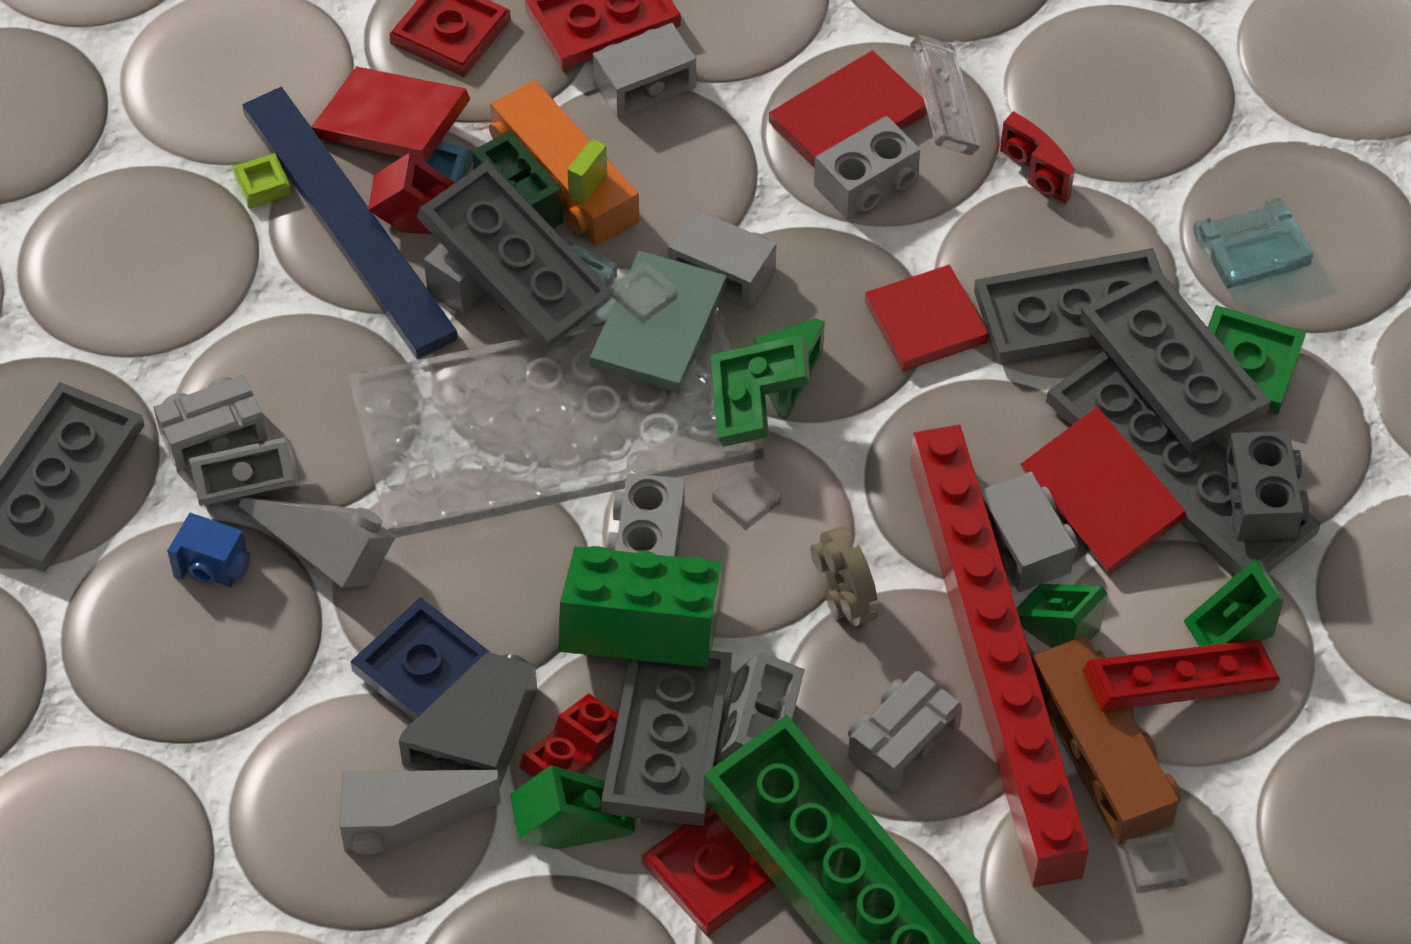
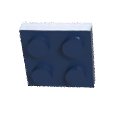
M420 597L350 662L352 672L414 721L481 657L490 651Z

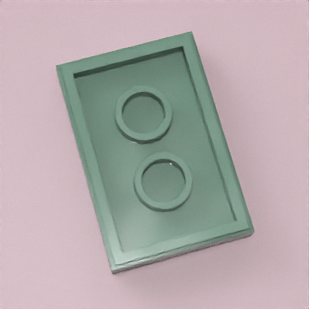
M639 250L590 355V367L680 393L727 286V275Z

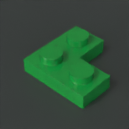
M802 334L710 355L717 439L725 447L769 437L765 395L811 385L807 343Z

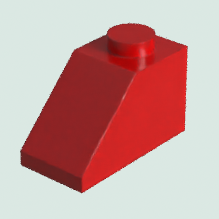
M408 153L374 174L368 211L402 233L433 235L417 218L418 212L422 206L455 182L411 153Z

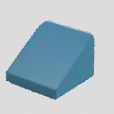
M441 141L425 163L456 183L467 175L473 163L472 150Z

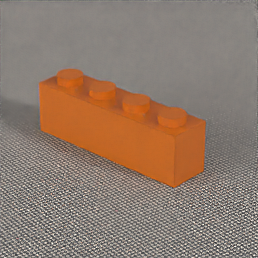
M536 80L490 104L492 124L489 125V131L492 138L495 139L510 130L561 187L563 212L566 214L568 223L578 235L583 233L593 246L596 247L639 222V193L608 159L607 176L585 204L582 205L570 199L567 169L591 140Z

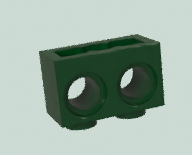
M510 130L472 151L473 170L488 160L552 228L563 223L561 187Z

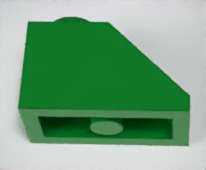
M551 765L510 793L519 840L553 849H561L626 837L635 832L632 817L601 813V800L605 781Z

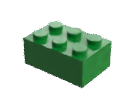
M574 546L560 600L558 652L708 668L719 613L722 562L706 560L698 556L682 558L657 555L649 551L634 553L608 550L600 546H590L587 548Z

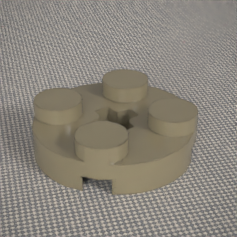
M840 526L823 532L820 535V543L811 545L810 551L816 569L819 573L825 572L831 591L826 593V599L833 617L836 620L846 617L850 624L859 626L878 617V611L869 610V603L878 600L869 565L860 546L850 549L844 538L852 534L846 527Z

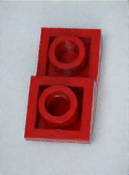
M1013 111L1003 122L1000 151L1007 154L1015 162L1023 163L1030 167L1029 184L1036 187L1041 193L1051 195L1066 204L1071 197L1074 167L1061 148L1045 132Z
M588 693L558 715L555 729L523 753L519 768L532 777H535L551 765L584 774L613 743L618 713Z

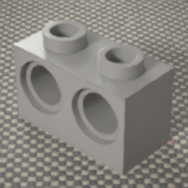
M885 116L816 156L814 186L848 220L861 211L871 210L881 199L893 192L908 188L918 178L921 149L888 116Z
M627 473L624 492H615L613 520L620 522L618 532H609L607 549L636 553L640 551L635 549L648 548L650 549L648 550L649 552L657 555L678 557L685 510V478ZM646 507L655 508L654 510H642V508Z
M758 651L736 672L719 736L716 762L720 763L786 714L792 720L805 669Z

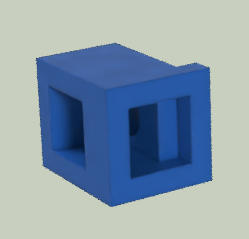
M190 512L167 550L174 577L183 580L188 572L195 579L203 583L212 584L216 582L230 588L236 579L241 580L244 577L250 562V553L247 552L242 530Z

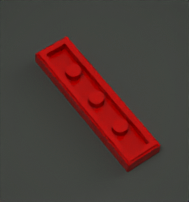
M1260 639L1091 659L1087 661L1082 669L1101 712L1274 690L1280 681Z

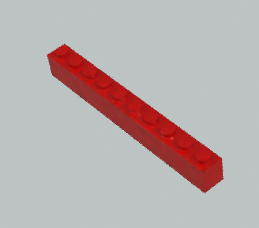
M961 424L913 432L911 469L1032 887L1081 879L1084 875L1089 848Z

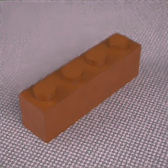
M1086 635L1032 655V663L1050 722L1117 845H1121L1173 825L1178 803L1181 801V795L1173 776L1169 773L1164 774L1157 762V751L1152 738L1147 732L1141 733L1134 721L1133 708L1101 712L1082 669L1088 660L1106 658L1102 651H1095Z

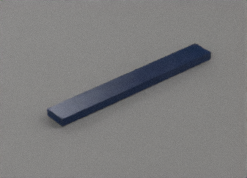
M281 86L242 104L245 117L272 154H276L288 178L415 358L424 357L458 340L457 330L374 214L368 211L367 204Z

